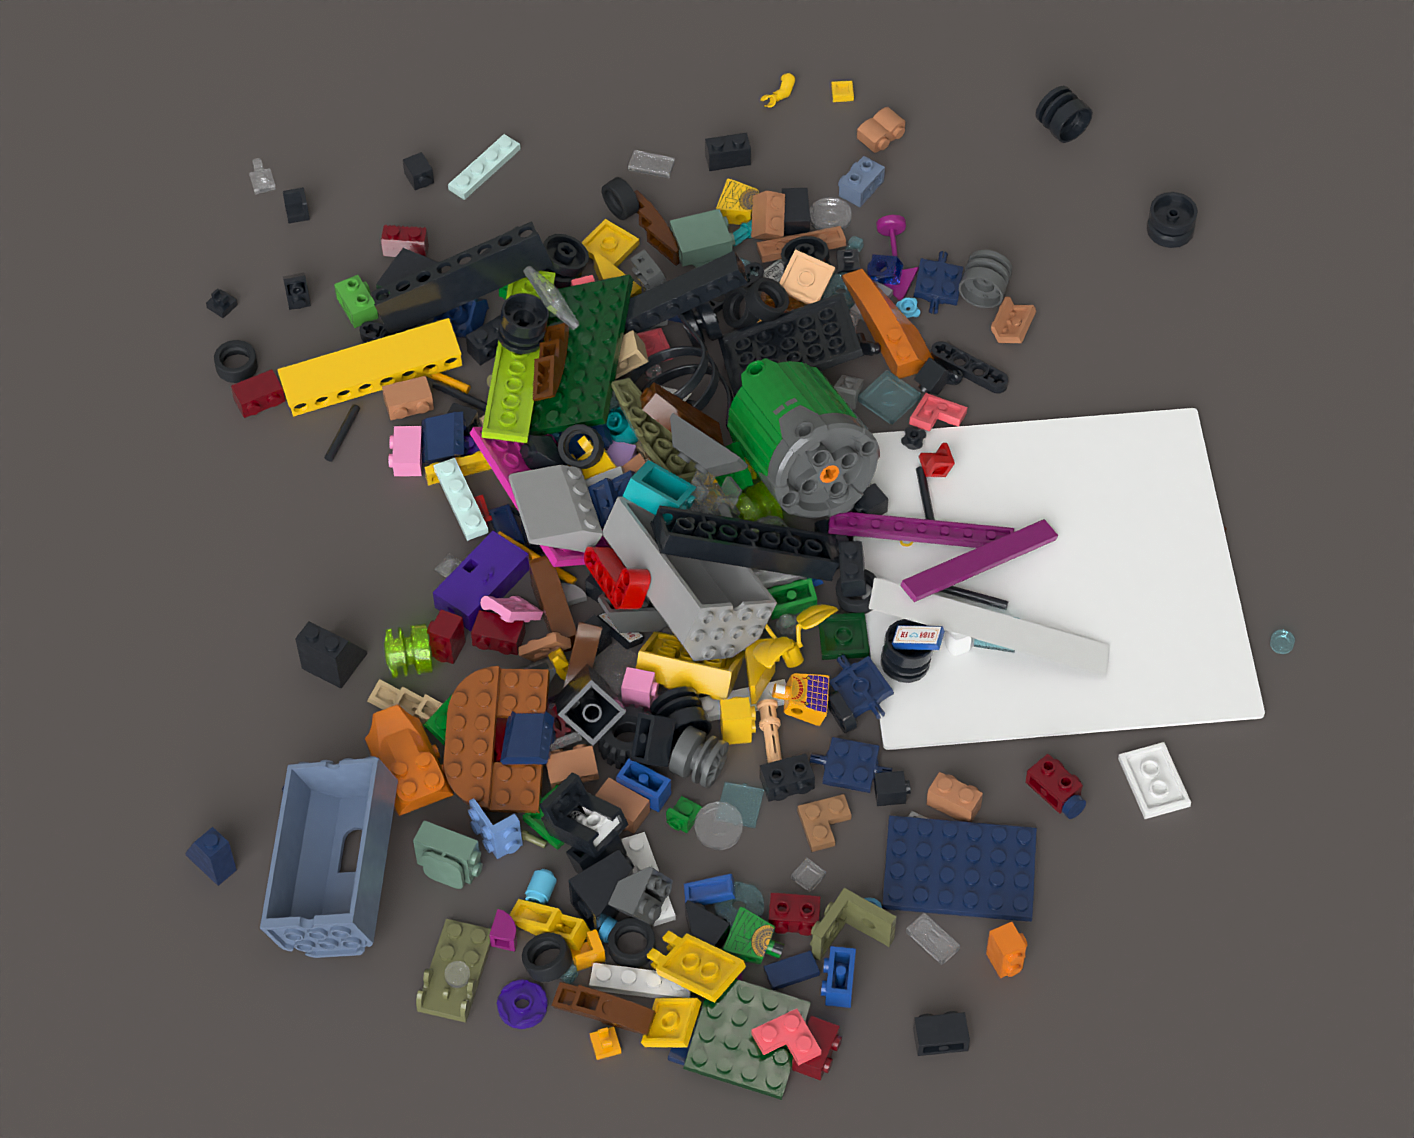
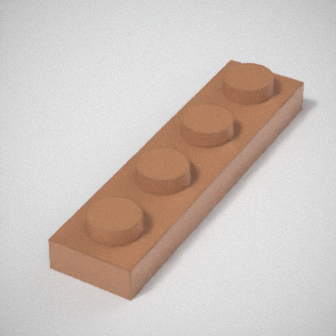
M841 226L757 242V250L762 263L781 259V251L785 244L798 237L814 236L826 242L828 249L846 246V238Z

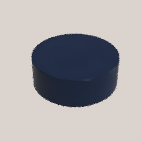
M1073 795L1064 803L1062 807L1063 814L1069 819L1077 817L1084 810L1086 801L1080 795Z

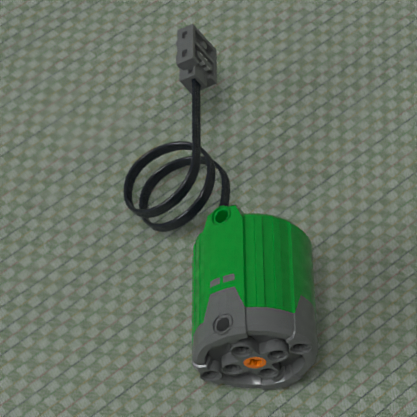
M645 249L630 259L634 265L631 270L640 281V286L644 292L667 282L664 274ZM682 313L677 315L700 344L701 349L693 346H678L659 351L648 357L649 362L632 370L628 378L635 384L645 371L662 361L679 356L701 357L699 364L682 365L659 374L650 380L642 388L641 392L649 388L654 382L661 386L677 377L693 374L679 390L673 393L683 400L697 387L704 375L708 374L711 375L708 387L692 405L699 411H702L715 394L720 380L727 394L726 427L733 443L738 442L744 458L784 511L790 515L794 514L804 518L832 517L839 513L850 511L855 503L864 495L863 492L875 474L880 457V449L873 434L818 368L811 367L802 362L788 361L776 363L767 358L761 361L757 360L750 363L741 374L742 386L733 399L727 382L719 373L717 365L709 355L704 342Z

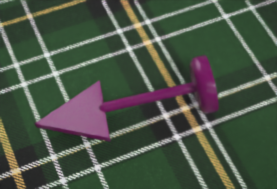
M887 215L878 219L876 228L879 234L890 236L894 272L878 274L876 277L883 285L892 289L893 296L898 301H901L905 298L919 267L899 270L895 236L901 234L906 229V219L900 215Z

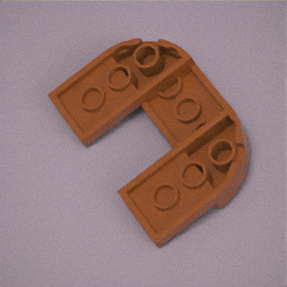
M499 666L486 667L467 676L453 692L447 712L444 772L453 791L467 805L470 806L469 800L474 798L485 812L540 813L543 764H502L501 762H494L497 718H508L512 711L516 714L544 713L547 711L550 671L548 669H501Z

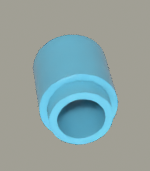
M547 869L535 871L525 892V900L542 905L548 903L557 883L554 874Z

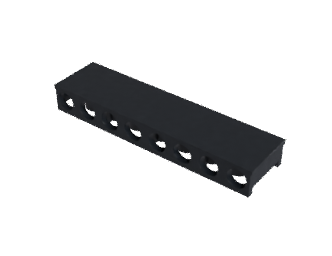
M531 221L371 293L375 302V308L390 335H394L550 267L553 264ZM524 231H533L529 236L521 237ZM506 239L512 240L509 245L500 246L502 241ZM483 249H492L487 255H480ZM463 258H471L468 263L459 264ZM445 266L451 267L446 273H439L441 268ZM422 276H430V278L427 281L419 282V279ZM404 284L410 285L407 290L398 291L400 286ZM381 294H390L386 299L378 300Z
M661 505L653 521L650 523L661 554L831 582L840 564L832 556L827 543L829 535L825 533ZM663 514H671L673 518L665 523ZM687 517H691V518H693L695 521H694V523H692L690 520H688V519H686V518H687ZM707 521H714L716 523V526L714 527ZM733 524L736 525L738 528L737 530H735L734 528L728 525ZM751 528H756V529L759 530V532H758V534H757L756 532H754L753 530H750V529H751ZM771 532H778L780 536L778 537ZM798 535L801 537V539L799 541L797 538L792 536ZM813 539H820L822 542L820 544Z

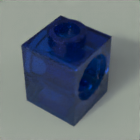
M873 254L872 260L867 266V273L870 278L881 284L899 285L903 263L898 256ZM884 267H887L885 271L881 272Z

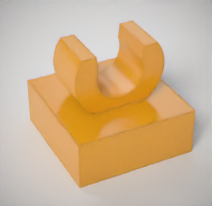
M606 1027L589 1033L596 1060L621 1054V1047L614 1027Z

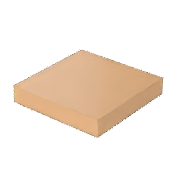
M795 249L779 283L786 290L788 296L806 304H811L821 300L835 271V267Z

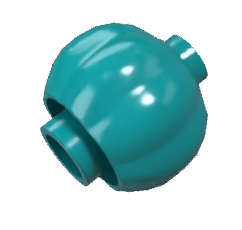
M613 407L609 411L607 427L610 430L612 440L629 444L637 443L638 439L632 431L621 407Z

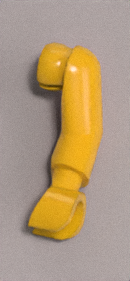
M783 74L781 76L782 83L780 89L774 91L772 95L766 94L761 97L760 101L770 98V102L764 107H773L776 101L778 102L790 96L795 84V76L793 74Z

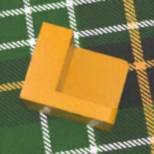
M596 929L587 932L588 942L583 943L579 951L570 949L577 971L592 967L593 963L606 962L605 950Z

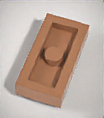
M557 632L548 633L544 638L530 640L528 644L518 647L519 656L531 661H537L548 657L549 653L554 652L559 647L562 651L571 648V640Z

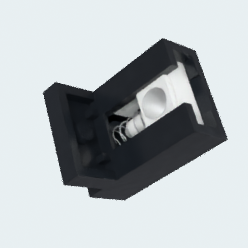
M573 772L539 805L544 814L541 820L550 836L594 858H597L629 825L621 808L588 793L579 775Z

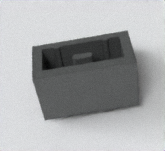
M647 867L618 881L608 905L629 917L639 919L653 926L661 915V907L665 898L671 893L673 880L656 869Z

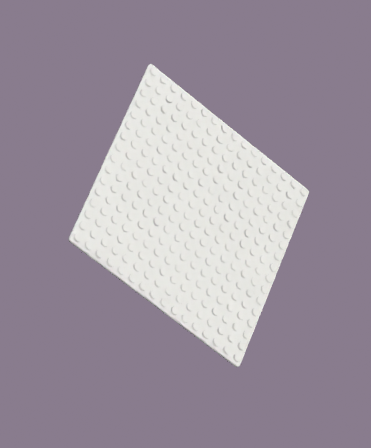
M1195 408L934 428L931 431L924 430L926 438L922 441L923 446L916 450L908 449L901 443V438L905 436V431L872 433L878 442L880 457L875 474L868 487L875 483L887 496L888 512L883 515L925 519L916 468L922 466L918 456L920 453H936L942 443H948L955 462L954 466L946 477H926L935 520L1014 528L1015 532L1045 519L1058 534L1056 541L953 585L1009 601L1007 610L942 592H937L934 595L954 599L965 604L1109 645L1106 676L974 638H971L970 651L954 656L946 648L945 637H943L940 649L933 650L930 667L926 675L919 681L904 683L891 679L883 671L880 664L884 638L889 626L904 618L872 610L865 614L870 658L894 692L893 695L879 704L885 712V716H881L879 721L883 747L886 750L1261 719L1264 717V705L1198 411ZM853 536L854 541H862L865 569L874 573L878 579L899 585L906 578L976 549L913 542L911 546L905 547L900 544L899 540ZM902 541L904 544L910 543V541ZM866 584L867 594L863 595L862 599H865L872 593L871 586Z

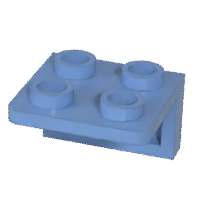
M474 798L469 800L470 809L468 813L472 819L470 822L471 828L476 835L480 834L484 839L482 843L488 853L493 852L495 857L499 859L506 854L516 852L523 845L520 821L515 814L492 825Z

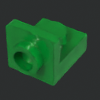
M681 796L674 808H668L666 811V822L674 830L688 833L703 812V807Z

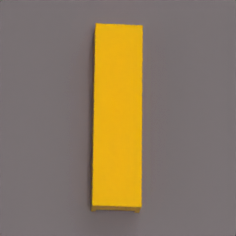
M447 318L277 370L288 405L294 417L380 391L382 386L423 376L427 377L463 365L459 345L450 320ZM457 358L452 363H445L448 359ZM435 364L431 369H424L428 365ZM414 371L409 376H403L405 372ZM392 377V380L388 382H381L385 378ZM364 384H371L368 388L360 389ZM349 390L345 395H338L342 391ZM321 397H328L325 401H322V402H317V401H316L317 399H319V398H321ZM306 403L302 408H295L298 404Z

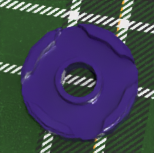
M524 979L512 981L504 986L497 1000L500 1018L505 1024L517 1029L531 1028L540 1023L546 1015L548 1007L546 993L537 983L534 984ZM521 999L529 1002V1005L523 1009L516 1007L515 1004Z

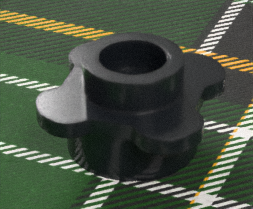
M907 427L905 428V436L901 438V443L911 450L920 449L923 446V439L926 438V432Z

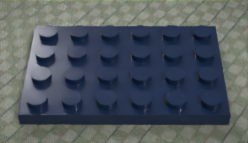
M889 815L882 909L1032 922L1037 828Z

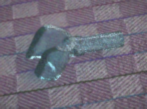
M852 236L845 249H858L860 252L864 246L862 243L863 239Z
M571 964L568 971L560 978L566 983H572L578 976L577 968Z

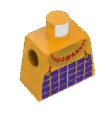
M794 673L790 676L786 685L774 684L772 697L784 700V713L786 715L820 726L827 715L829 676Z

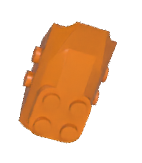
M394 705L374 713L370 732L365 737V741L370 755L379 758L398 779L394 811L400 816L453 796V791L444 772V763L440 765L438 758H440L438 748L435 744L431 745L420 719L406 712L400 705Z

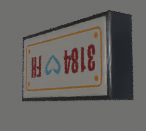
M605 612L597 615L598 618L611 628V636L625 649L628 650L643 643L645 637L640 632L619 633Z

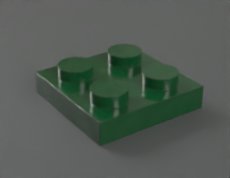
M865 613L832 614L818 624L822 660L838 659V657L842 659L841 655H845L847 659L866 658L869 656Z

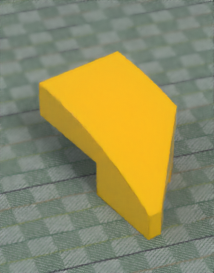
M559 647L554 652L549 653L548 657L555 667L558 676L565 681L569 663Z

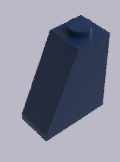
M213 827L198 838L185 853L218 886L237 871L229 842Z

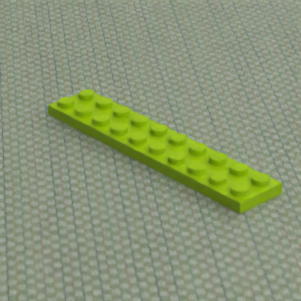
M538 271L509 284L506 299L519 293L531 294L543 300L548 310H550L555 273ZM498 340L482 428V438L520 443L528 442L534 406V359L539 358L540 348L529 354H517L507 350Z

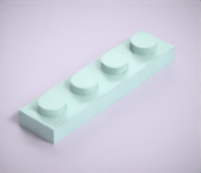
M503 134L448 184V189L465 200L520 150V144Z
M452 458L433 465L437 478L466 540L468 541L489 533L485 520L456 459Z

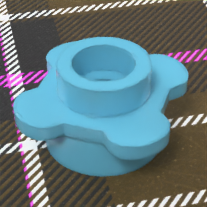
M904 298L897 302L896 306L907 318L920 315V310L917 308L918 302L915 298Z

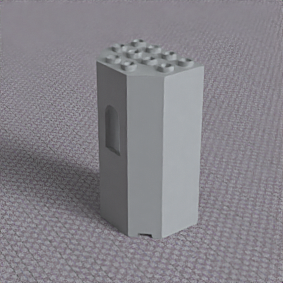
M617 497L602 531L603 536L626 568L647 569L649 571L651 582L646 596L693 661L732 658L757 641L763 633L777 602L753 570L746 567L661 554L650 524L655 515L624 497ZM697 497L692 507L687 509L708 513ZM687 517V518H686V519L690 520L692 523H694V521H695V520H694L693 518H691V517ZM707 521L714 527L716 526V523L714 521Z

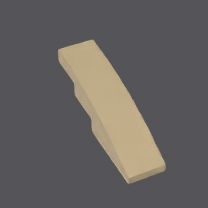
M380 679L367 701L383 710L394 705H400L406 712L419 718L422 726L443 704L426 694L424 697H421L404 687L399 690Z

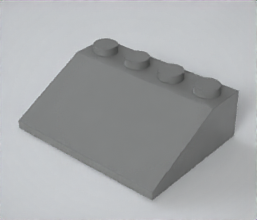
M557 465L509 475L510 485L530 544L585 552L587 547H595L603 532L581 468Z

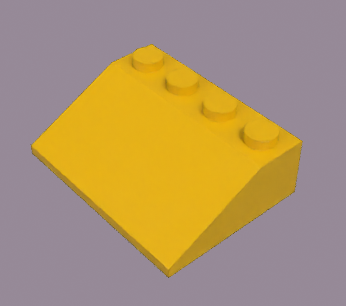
M653 632L639 650L636 669L655 672V682L663 684L665 688L692 687L697 691L698 695L702 693L710 695L712 699L723 700L727 699L733 690L745 657V651H741L732 658L693 661L675 635Z

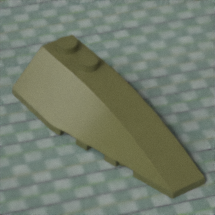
M627 378L612 381V389L632 431L652 462L696 486L695 492H697L706 475L694 468L696 465L694 462L690 461L688 464L677 456L680 452L673 447L672 433L642 410L640 401L642 392L632 380Z

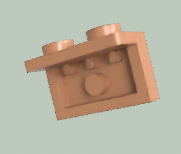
M1010 297L1004 298L991 325V331L998 343L1023 342L1036 313L1034 305H1014Z

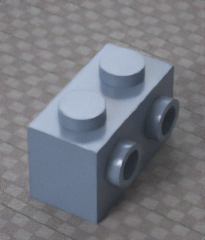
M863 156L852 165L846 175L840 178L838 182L839 197L861 207L884 182L885 167Z

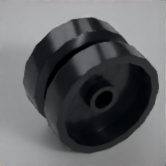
M1167 192L1157 196L1151 203L1147 223L1148 236L1153 242L1168 248L1181 247L1187 244L1193 238L1198 213L1194 201L1190 197L1177 192Z
M566 234L548 236L543 245L553 265L541 271L555 273V289L570 287L571 280L581 278L582 272L588 263V251L579 240Z
M814 236L795 238L786 243L781 251L783 272H785L795 249L831 265L826 242Z
M709 302L695 307L696 311L694 312L690 309L682 313L704 344L705 338L702 330H705L708 338L712 341L723 337L718 325V318ZM683 324L692 346L700 347V344Z

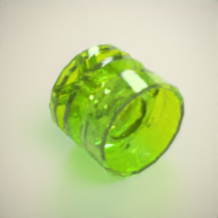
M762 481L755 484L754 487L747 488L746 494L740 491L726 499V503L743 520L778 526L784 522L781 506ZM751 528V529H750V530H753L754 532H756L757 534H758V532H759V530L756 529V528Z
M426 623L411 625L410 636L408 637L404 636L401 627H398L399 638H393L392 628L386 629L384 648L387 666L392 673V678L399 677L398 667L403 666L404 677L409 674V665H414L417 675L433 673Z

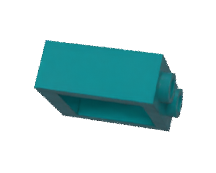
M647 460L630 478L622 497L655 515L660 505L684 510L690 509L696 499L693 494L697 487ZM668 513L663 514L664 521L669 522L673 516Z

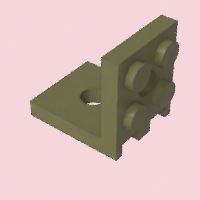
M844 888L835 902L828 904L822 921H817L811 930L813 938L810 945L812 946L813 957L821 961L847 923L890 947L895 937L896 916Z

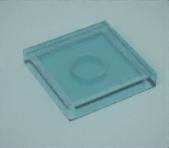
M886 370L858 396V401L892 425L921 398V393Z

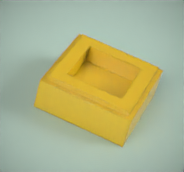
M852 81L831 82L833 102L854 101Z

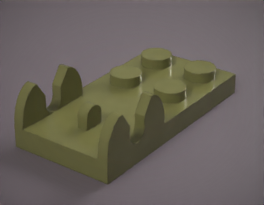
M450 919L445 920L430 968H426L424 971L423 989L417 992L416 1006L418 1012L466 1023L491 947L490 928Z

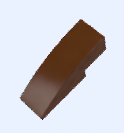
M579 621L564 687L586 664L593 669L602 631L601 626Z

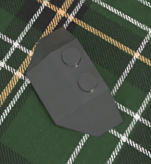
M674 413L671 414L673 447L680 452L677 456L684 462L689 464L692 461L696 464L694 468L704 475L709 472L715 477L733 474L748 467V464L739 456Z
M604 592L598 598V602L619 633L659 632L668 626L647 596L640 609H615Z

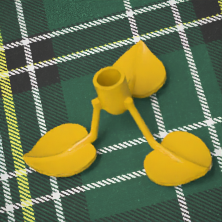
M820 604L802 611L796 618L798 622L796 625L797 642L788 637L777 638L768 624H766L765 629L773 640H766L754 648L753 655L755 659L771 669L774 662L781 655L788 668L800 665L804 661L799 649L803 647L801 628L809 629L818 625L839 611L838 608Z

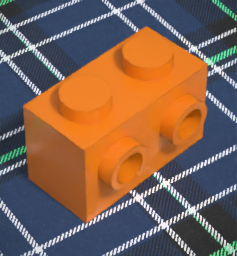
M1013 922L989 931L986 955L1000 978L1007 975L1012 977L1023 969L1026 947L1028 946L1027 940L1023 933L1017 931Z

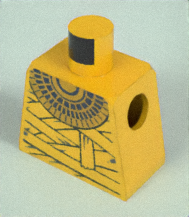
M727 178L716 209H720L723 217L726 216L728 224L741 225L742 223H747L752 220L753 195L759 194V191L756 188Z

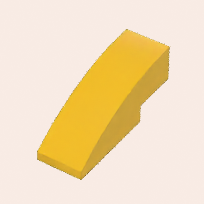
M518 899L509 914L514 920L515 925L536 936L542 933L559 934L566 941L570 949L577 951L580 950L587 937V932L590 931L583 919L563 915L559 908Z

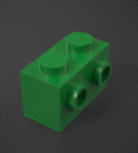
M811 578L799 579L790 584L776 585L767 589L777 602L770 616L771 620L798 614L811 606L817 605L818 599Z

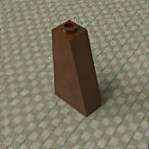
M655 382L649 388L644 389L640 396L642 410L671 432L670 416L674 413L724 446L719 422Z
M547 556L529 560L531 587L539 608L543 611L542 616L549 633L557 632L562 636L570 638L571 648L563 652L571 651L577 631L556 567H553Z

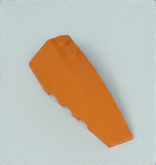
M863 269L842 275V279L875 342L881 345V354L895 380L917 374L929 357L933 359L918 329Z

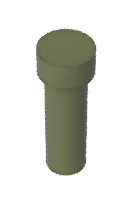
M523 830L521 833L522 840H527L544 849L546 848L548 842L529 834L526 830Z

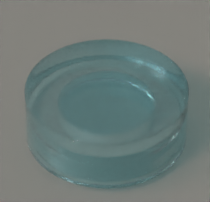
M1287 630L1275 631L1270 640L1271 648L1280 654L1289 653L1295 643L1293 634Z

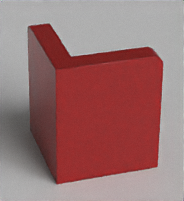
M942 443L936 453H920L918 456L926 477H946L955 464L948 443Z

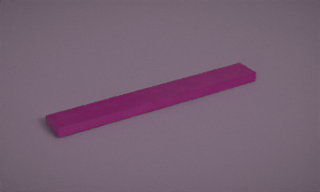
M846 512L829 517L828 534L978 548L1013 533L1014 528Z
M1043 519L902 580L900 586L916 602L1056 541L1058 534Z

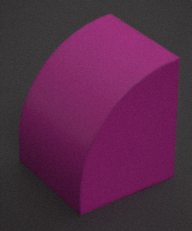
M497 909L489 935L491 947L515 952L517 933L514 920L505 911Z

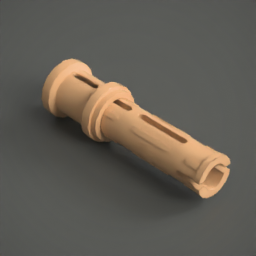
M765 699L757 703V710L760 712L761 718L759 728L764 731L768 763L782 760L778 735L780 720L777 718L776 712L778 702L773 699Z

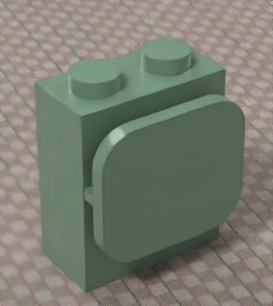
M720 209L670 220V231L679 249V259L682 267L688 265L700 267L732 252L735 238L732 232L729 233L728 220L726 216H722Z
M423 821L413 840L417 864L423 866L424 873L429 878L453 888L462 889L465 883L471 884L474 877L480 875L483 867L478 841L428 821Z

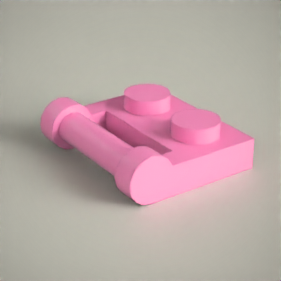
M484 596L480 602L484 610H493L501 615L500 618L510 623L516 620H524L525 622L541 620L543 614L542 610L520 596H511L509 598Z

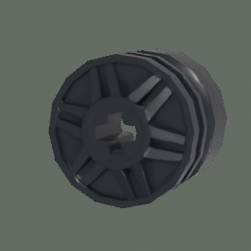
M1063 85L1056 87L1044 96L1036 109L1035 116L1045 128L1050 130L1055 138L1062 143H1067L1076 139L1085 131L1092 119L1093 112L1089 106L1078 99L1075 93H1072L1069 87Z
M524 293L512 295L505 300L497 332L498 340L503 347L517 354H529L540 348V343L544 342L549 318V310L545 302L537 296Z
M907 619L898 620L889 626L885 634L880 659L881 667L891 679L898 682L911 683L919 681L929 670L933 650L894 649L892 642L898 625H927Z
M677 687L666 691L658 696L650 707L651 714L676 719L671 749H674L681 734L690 725L704 731L706 736L712 729L708 715L702 709V702L698 697L697 691L692 687Z

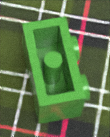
M359 275L334 284L336 298L354 328L361 326L364 322L378 319V312L374 305V299L370 295L369 286L366 281L362 282Z

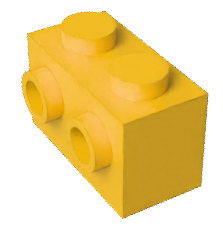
M733 697L720 700L722 740L728 742L729 745L751 743L752 733H756L755 706H750L749 697Z

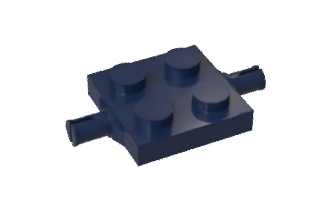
M943 251L939 252L938 261L921 258L919 263L914 297L930 302L929 313L931 314L933 307L934 314L938 313L939 304L957 305L963 266L946 263L948 253L944 252L943 256Z
M841 655L843 661L838 657L837 662L843 670L829 681L833 690L841 694L855 718L868 710H872L877 719H881V716L884 717L885 712L879 704L893 695L894 692L871 658L867 656L863 660L851 664L845 655Z
M832 737L826 756L813 753L810 756V763L824 765L822 781L824 785L870 793L875 773L892 772V768L878 766L879 746Z

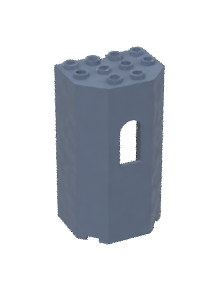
M368 756L365 759L345 758L336 765L330 760H322L316 763L299 762L298 764L288 765L260 929L281 949L292 952L296 948L299 951H304L306 956L313 958L356 956L364 953L365 947H370L374 943L398 779L379 758L374 756ZM354 830H362L356 872L340 873L344 843L347 835Z

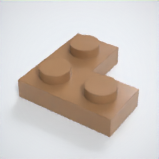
M844 794L797 806L811 852L835 846V839L830 825L851 820V812Z

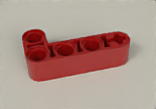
M587 547L584 553V563L614 608L640 609L651 582L649 571L647 569L626 568L611 547Z

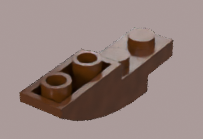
M563 982L559 983L551 1005L555 1009L599 1020L603 1024L646 1036L650 1032L656 1014L655 1010L623 998L581 985L577 987Z

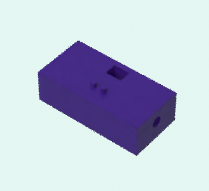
M492 531L433 591L435 608L439 611L442 609L461 616L464 627L472 631L479 610L491 611L484 610L481 607L482 597L493 596L494 598H503L529 571V554L495 531Z

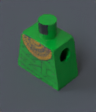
M740 906L723 951L745 962L761 964L765 953L780 958L785 944L771 939L775 929L773 925Z

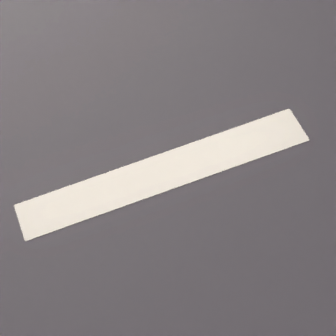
M874 578L869 609L928 626H943L944 630L1106 676L1109 654L1108 644L934 594L914 602L899 584Z

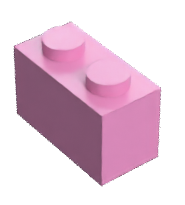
M394 426V435H390L389 440L390 449H393V454H389V468L393 467L394 476H422V427Z
M627 667L621 686L622 704L625 707H629V704H635V708L641 706L644 708V712L649 711L651 713L650 707L659 696L657 695L659 683L655 682V672Z

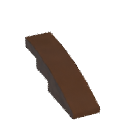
M638 190L634 191L639 202V211L636 212L639 214V225L647 231V242L677 266L679 264V249L672 232L655 207Z
M566 323L546 327L545 342L540 343L539 358L534 359V401L552 398L556 395L561 382L568 348L569 326Z

